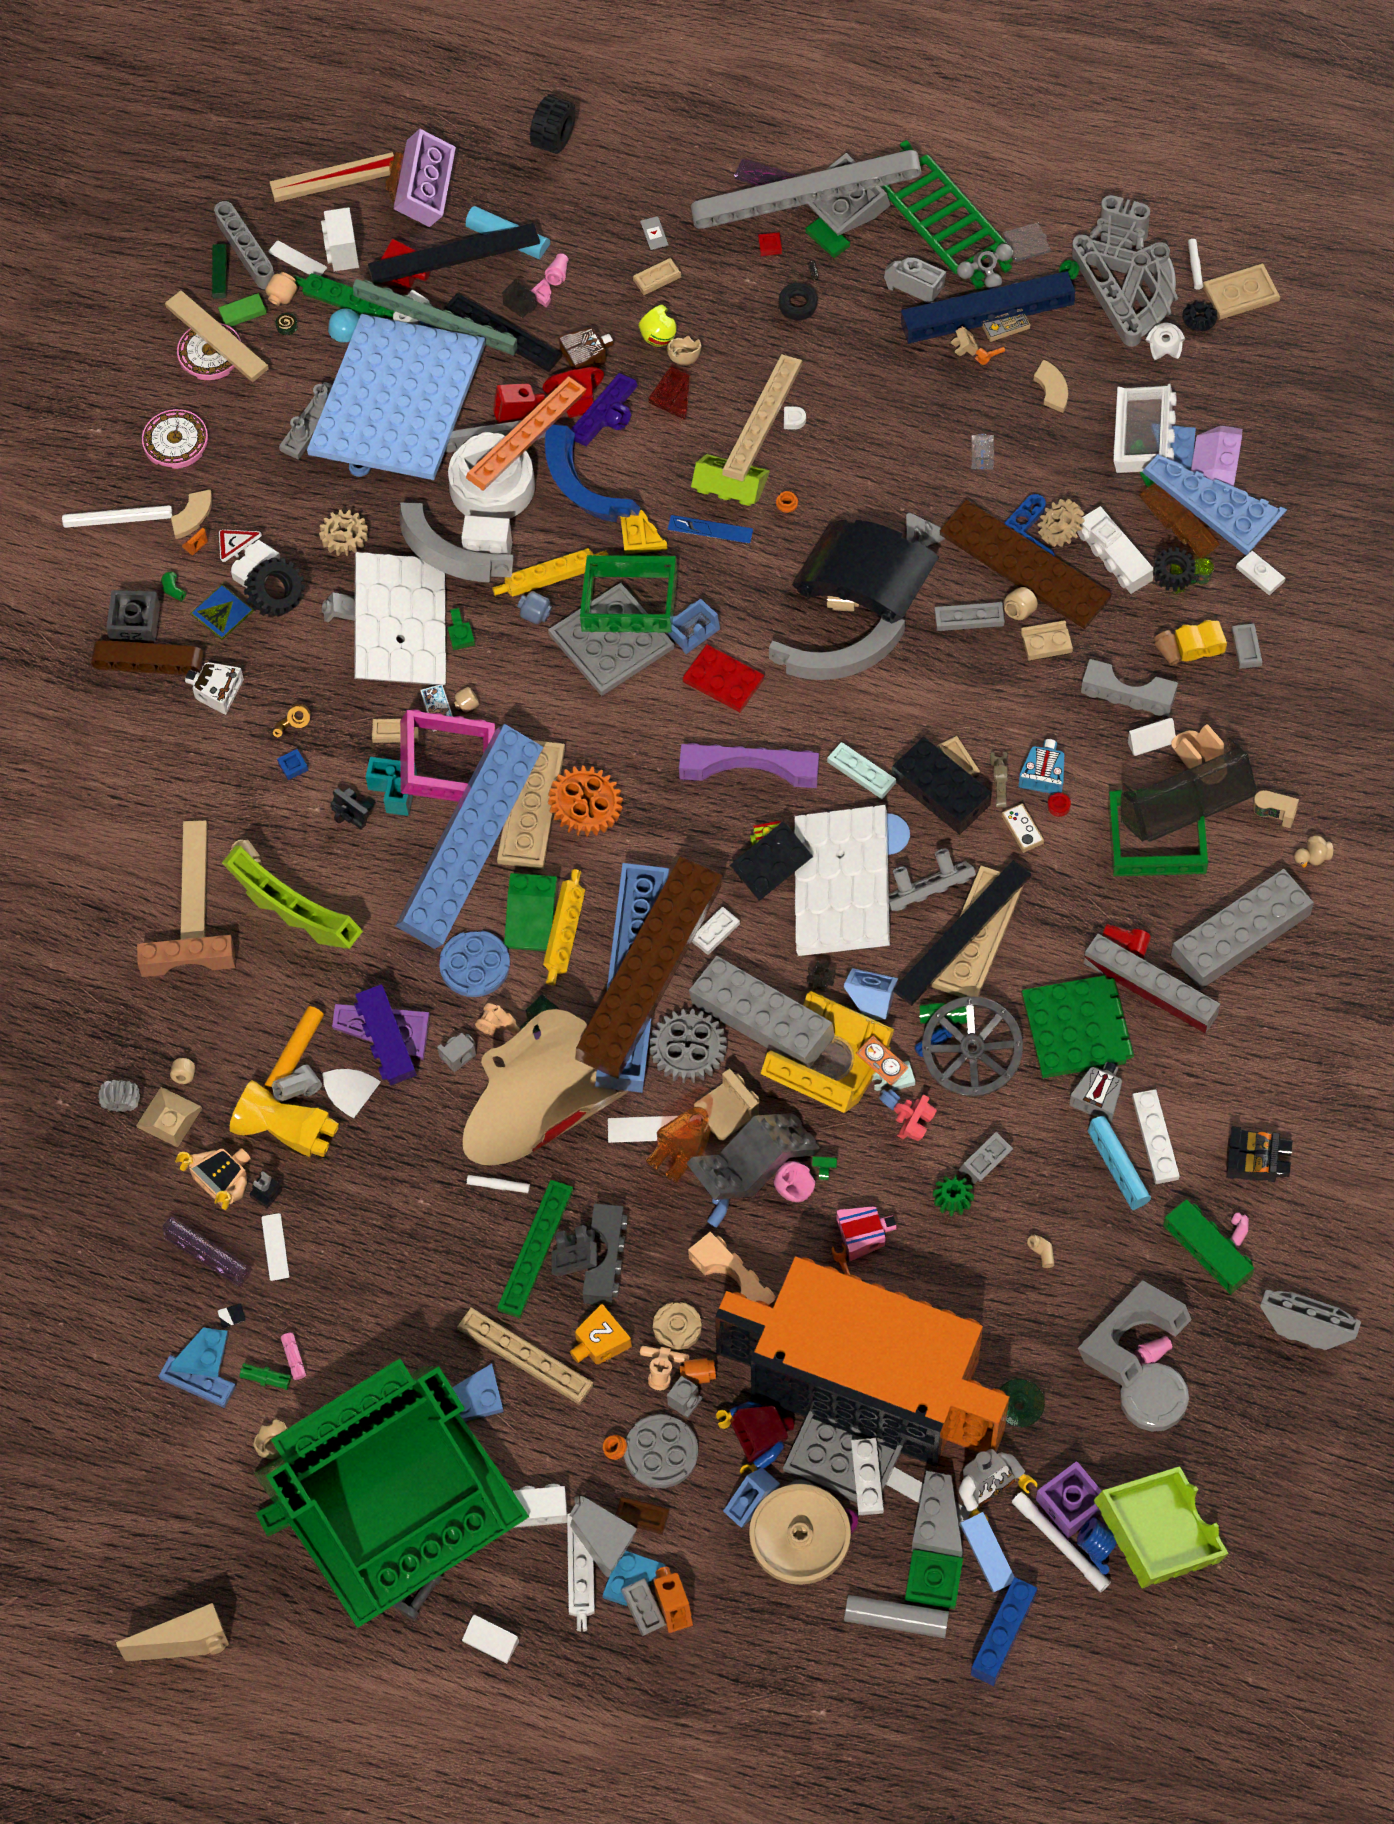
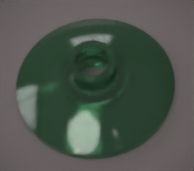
M1014 1379L1000 1387L999 1390L1009 1396L1007 1424L1014 1427H1027L1040 1419L1044 1412L1045 1399L1037 1385L1028 1380ZM1021 1403L1024 1405V1408L1019 1410L1015 1407V1404Z

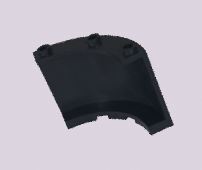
M839 520L828 524L792 586L797 589L799 594L808 599L815 596H833L855 602L877 613L883 620L892 624L903 619L939 556L916 540L914 543H911L902 538L903 533L889 527L862 520H856L855 523Z

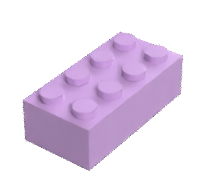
M419 129L407 139L394 210L428 227L432 226L443 216L455 146L422 129Z

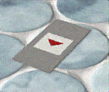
M658 216L640 221L651 250L668 246Z

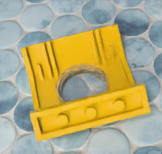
M810 991L806 995L803 1006L832 1022L834 1038L810 1068L778 1053L769 1051L766 1054L760 1074L845 1113L859 1103L876 1073L856 1052L872 1036L890 1050L889 1044L894 1029Z

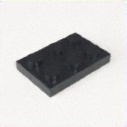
M782 821L729 866L757 900L760 901L813 856L785 821Z

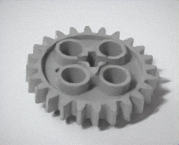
M682 1009L680 1016L674 1011L672 1012V1019L664 1016L665 1024L658 1022V1030L652 1031L654 1038L650 1039V1045L653 1046L650 1048V1054L654 1055L652 1057L653 1063H658V1071L665 1069V1077L672 1073L673 1081H676L680 1076L683 1083L686 1082L687 1077H690L692 1083H695L696 1076H699L703 1081L704 1073L712 1076V1068L720 1069L719 1062H724L723 1054L727 1053V1046H724L727 1044L726 1037H722L724 1036V1029H718L719 1022L712 1023V1015L704 1018L703 1011L697 1016L694 1009H691L690 1014H686L685 1010ZM679 1031L682 1032L683 1035L674 1036L673 1033ZM699 1034H705L707 1037L704 1039H699L696 1036ZM672 1053L680 1054L677 1058L670 1057ZM697 1055L704 1057L702 1060L693 1059Z

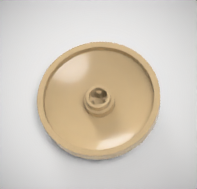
M807 1484L788 1485L771 1492L755 1509L750 1523V1545L759 1565L772 1577L790 1584H811L831 1575L844 1561L850 1546V1523L843 1506L827 1491Z

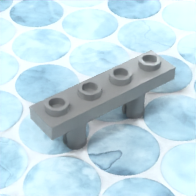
M324 382L314 386L313 393L315 396L300 417L295 416L291 419L290 425L292 429L279 446L281 452L298 460L309 446L333 385Z
M941 849L935 852L940 872L911 884L905 867L896 868L893 870L898 890L889 893V909L891 911L902 910L909 903L923 901L928 898V895L935 892H944L949 889V886L956 883H965L969 881L970 877L976 875L974 867L966 861L953 866L949 850Z

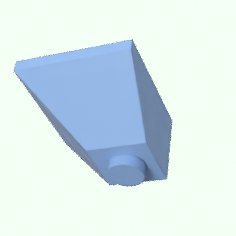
M852 968L844 983V988L863 1015H868L873 1020H886L890 1012L894 997L893 990L897 985L898 978Z

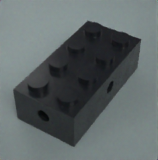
M922 737L892 766V777L896 779V783L959 835L991 806L992 792L925 737Z

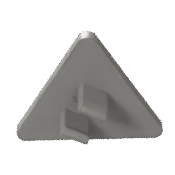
M907 513L906 535L908 541L914 543L916 540L928 548L945 539L940 535V527L912 513Z

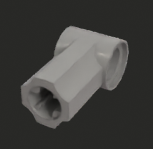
M309 1065L299 1067L292 1075L273 1081L272 1084L274 1097L281 1101L301 1094L311 1096L322 1087L321 1081Z

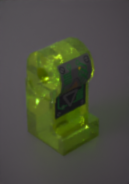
M1206 558L1195 559L1196 570L1190 585L1196 583L1205 585L1212 579L1214 564ZM1171 564V574L1180 575L1183 572L1180 566ZM1178 587L1177 592H1175V593L1177 594V593L1184 592V591H1185V588H1184V590H1181V591H1180V588Z

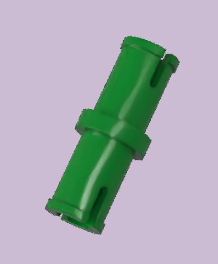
M243 1363L239 1378L259 1382L260 1386L264 1387L270 1385L288 1390V1385L291 1382L290 1374L272 1371L270 1367L260 1368Z

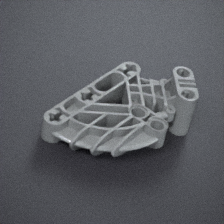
M1109 195L1102 200L1101 216L1097 221V226L1091 231L1090 236L1078 235L1074 238L1072 257L1079 264L1081 273L1123 343L1133 347L1141 342L1142 336L1160 324L1165 315H1171L1170 306L1173 300H1178L1175 292L1176 277L1172 261L1169 257L1170 249L1167 244L1158 242L1144 248V241L1148 237L1149 207L1134 201L1130 211V200L1127 199L1125 207L1122 209L1123 198ZM1101 232V242L1092 240ZM1132 245H1136L1137 252L1132 251ZM1089 265H1094L1098 268L1105 282L1096 280ZM1109 269L1127 274L1122 290ZM1143 280L1153 294L1150 302L1141 289ZM1136 300L1143 309L1137 315L1133 310Z

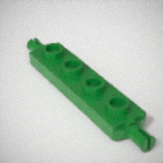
M313 273L307 279L297 275L294 276L295 284L303 287L302 292L305 296L342 309H352L359 315L365 314L393 319L395 311L355 297L353 287Z

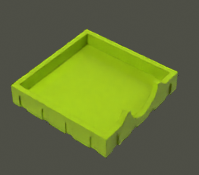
M1180 1466L1103 1490L1094 1499L1108 1528L1111 1529L1120 1550L1124 1553L1132 1572L1136 1575L1141 1588L1148 1587L1153 1583L1157 1584L1169 1580L1172 1577L1175 1578L1188 1574L1190 1571L1194 1572L1206 1568L1211 1564H1218L1228 1555L1219 1537L1218 1524L1209 1525L1200 1518L1195 1506V1496L1198 1488L1189 1484Z

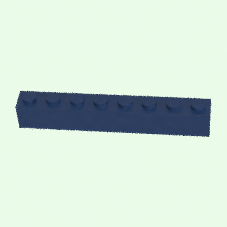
M1068 271L1055 273L1041 278H1034L1020 283H1013L1003 287L901 310V326L907 342L910 344L956 333V330L961 327L969 330L982 327L983 323L1022 314L1028 316L1075 304V289ZM1006 313L1009 314V315H1006V316L999 317V318H996V319H995V317H997V316H1000V315H1003V314H1006Z

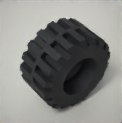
M551 95L545 96L539 103L532 119L530 128L531 145L555 154L560 153L568 143L575 123L574 103Z
M276 558L266 559L248 573V579L244 582V585L247 586L244 590V595L249 596L246 599L248 604L252 602L254 605L252 609L254 611L260 610V615L268 614V617L282 616L297 607L299 601L303 599L304 594H302V591L305 590V585H302L301 582L304 581V577H299L298 573L300 570L298 567L294 569L292 567L294 563L291 561L285 563L286 559L283 558L278 560ZM267 576L277 577L283 583L285 593L282 599H274L267 594L264 587V581Z

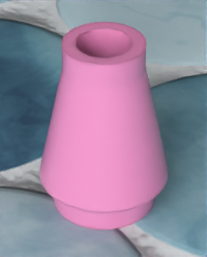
M557 254L554 261L546 269L545 278L548 283L560 285L565 281L569 260L566 255Z
M1163 1336L1139 1345L1134 1354L1137 1356L1140 1365L1156 1363L1167 1351L1172 1349V1343L1168 1337Z

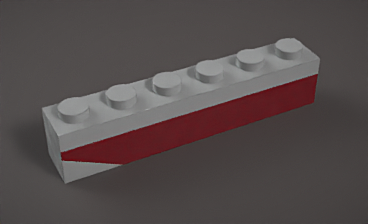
M1100 934L1096 935L1085 951V965L1110 979H1115V982L1205 1034L1218 1016L1220 1003Z

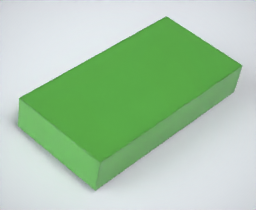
M259 293L218 307L224 324L229 327L267 314Z

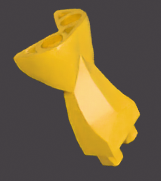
M253 1080L248 1083L242 1093L230 1121V1132L234 1134L250 1135L268 1130L285 1145L308 1157H311L312 1153L324 1157L329 1148V1143L320 1139L322 1133L334 1137L339 1128V1123L329 1118L328 1112L319 1108L281 1104L271 1092Z

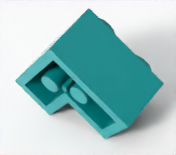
M370 757L365 776L368 790L385 792L384 805L386 813L409 816L413 795L401 793V761ZM414 763V776H417L416 765Z

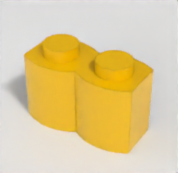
M1206 620L1198 626L1183 625L1175 630V638L1182 661H1193L1202 657L1216 656L1226 651L1227 642L1219 621Z

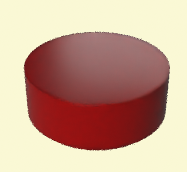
M1054 793L1048 799V811L1057 817L1067 815L1071 808L1070 798L1064 793Z

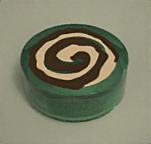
M283 313L276 318L275 324L280 334L290 335L297 330L298 323L293 314Z

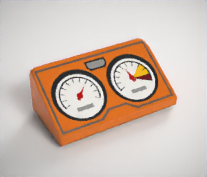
M874 1036L856 1052L866 1064L890 1085H894L909 1068Z

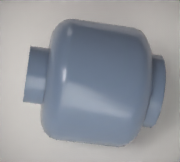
M533 591L527 597L522 595L517 606L521 609L520 617L536 625L541 622L545 623L552 610L550 600Z

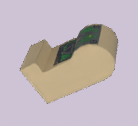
M1263 790L1255 795L1253 810L1260 817L1270 816L1283 820L1282 826L1291 828L1299 799Z

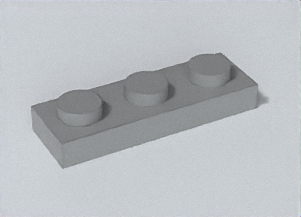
M1002 602L935 607L934 611L937 631L1004 626L1005 622Z

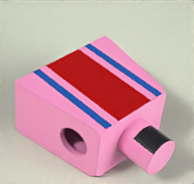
M876 1207L837 1210L836 1220L843 1243L846 1246L849 1261L885 1246L884 1233L896 1230L893 1215L880 1219Z

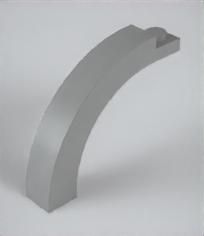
M400 503L399 521L402 535L411 550L427 564L446 574L477 582H489L490 577L512 576L513 555L478 553L457 547L442 539L431 529L423 513V503Z
M881 618L874 630L864 639L852 646L832 652L802 651L772 640L769 646V659L778 665H786V674L799 678L830 680L851 676L877 664L894 649L905 632V620L901 619L891 624Z

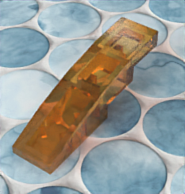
M1155 482L1139 495L1166 529L1171 528L1184 545L1188 543L1201 560L1220 545L1206 527L1185 506Z

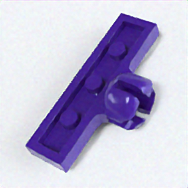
M618 373L571 428L575 433L574 441L587 446L603 427H610L618 431L625 429L624 425L618 423L628 425L630 422L631 413L629 407L623 405V403L638 387L636 380Z

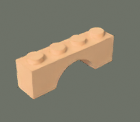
M709 1232L688 1249L689 1259L704 1275L712 1273L729 1275L736 1280L741 1288V1293L747 1299L755 1302L758 1300L769 1304L771 1308L774 1307L776 1298L774 1293L768 1287L764 1288L759 1283L758 1276L752 1270H746L743 1266V1261L736 1253L731 1254L727 1250V1245L720 1236L715 1237Z

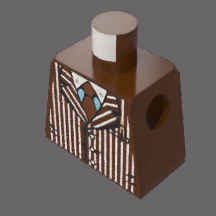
M592 328L558 336L559 349L572 370L587 367L598 368L606 362L605 349L614 346L610 334L598 338Z

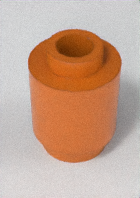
M707 1358L685 1360L684 1366H679L680 1376H683L693 1384L710 1383V1380L716 1379L714 1360H707Z

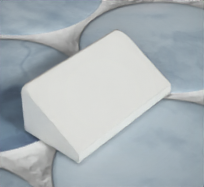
M1168 718L1130 730L1128 744L1133 755L1137 756L1171 745V741L1176 737L1173 719Z
M473 1615L462 1642L507 1664L519 1643V1639L516 1635Z

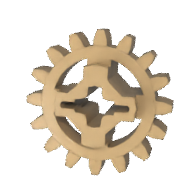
M1060 499L1058 505L1053 502L1051 509L1045 508L1047 513L1040 516L1043 522L1038 524L1041 528L1038 533L1042 536V539L1053 547L1057 544L1063 547L1065 541L1070 544V538H1077L1076 532L1083 529L1080 527V524L1085 522L1082 518L1084 512L1080 509L1081 507L1070 499H1067L1066 502Z
M339 510V515H335L332 512L330 513L331 519L324 518L325 525H320L321 532L319 534L323 547H328L330 553L336 550L337 556L341 552H345V555L348 556L351 550L354 553L357 552L356 547H364L363 541L368 540V528L365 524V519H360L359 513L352 516L351 510H348L346 514Z

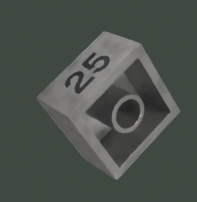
M112 590L106 627L109 640L155 644L160 610L157 593L151 591Z

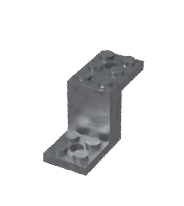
M792 1113L754 1116L719 1155L692 1157L686 1164L714 1200L751 1197L763 1187L790 1157L813 1156L820 1148L815 1143L816 1140L813 1135L803 1128L801 1120Z

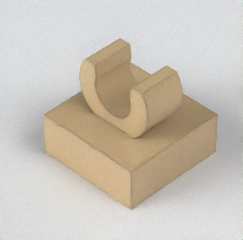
M964 327L956 330L958 337L954 338L951 344L955 347L960 345V347L955 350V353L959 356L964 355L966 352L972 356L975 355L978 346L973 334Z

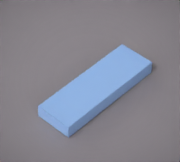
M982 1512L959 1523L992 1592L994 1593L1010 1585L1014 1579L1013 1572L984 1513Z

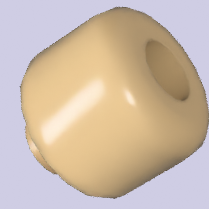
M466 687L455 694L456 701L454 704L458 710L461 709L463 712L468 713L479 706V701L471 688Z
M187 1058L176 1059L172 1064L170 1077L179 1084L190 1083L194 1077L195 1064Z

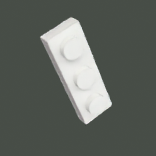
M876 1438L851 1440L858 1515L883 1513Z

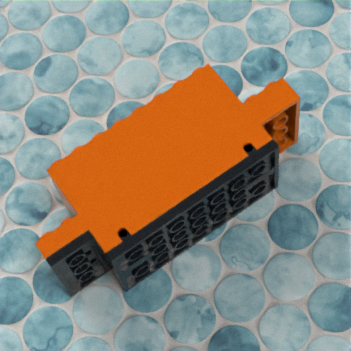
M795 1256L773 1308L763 1301L758 1300L755 1302L749 1300L742 1293L726 1291L715 1316L716 1354L751 1366V1397L803 1417H807L809 1411L814 1414L812 1417L814 1420L864 1439L877 1437L885 1442L876 1441V1443L896 1450L897 1446L901 1445L903 1446L901 1454L935 1467L938 1465L947 1441L979 1453L986 1452L989 1449L997 1452L1005 1431L1009 1396L999 1389L993 1388L990 1390L982 1387L979 1382L972 1380L979 1362L983 1326L979 1325V1322L976 1320L960 1318L947 1309L941 1311L933 1308L931 1304L925 1301H914L901 1292L893 1293L887 1291L882 1285L863 1282L861 1278L855 1275H844L831 1266L823 1267L817 1265L813 1260L806 1257L801 1259ZM828 1419L835 1420V1422H837V1423H833V1422L829 1421ZM851 1428H856L861 1433L854 1432Z

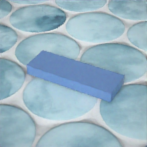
M169 1356L158 1376L160 1380L223 1408L226 1407L236 1388L234 1383L221 1377L171 1371V1364L176 1357Z

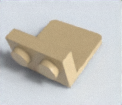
M731 1069L722 1074L723 1084L694 1104L695 1111L720 1140L726 1139L746 1125L754 1116H759V1098L753 1091L749 1092L743 1078L738 1073L735 1075Z

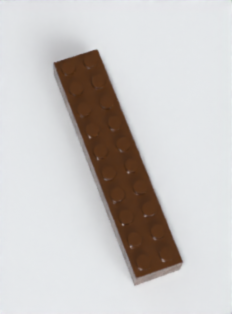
M679 857L576 1047L575 1060L619 1079L721 888L723 875L686 858Z

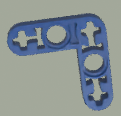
M1030 495L1004 524L1055 556L1052 550L1026 534L1029 528L1044 513L1046 504L1045 499L1041 495ZM1039 503V507L1035 506L1030 513L1032 504ZM1018 517H1025L1028 519V522L1026 524H1019L1016 522V519Z

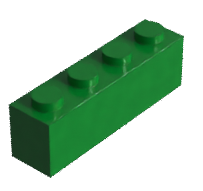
M1186 1199L1165 1217L1163 1227L1230 1295L1252 1277L1254 1271L1252 1261L1247 1256H1242L1236 1250L1235 1244L1229 1238L1225 1239L1219 1233L1216 1224L1208 1221L1196 1204H1191Z

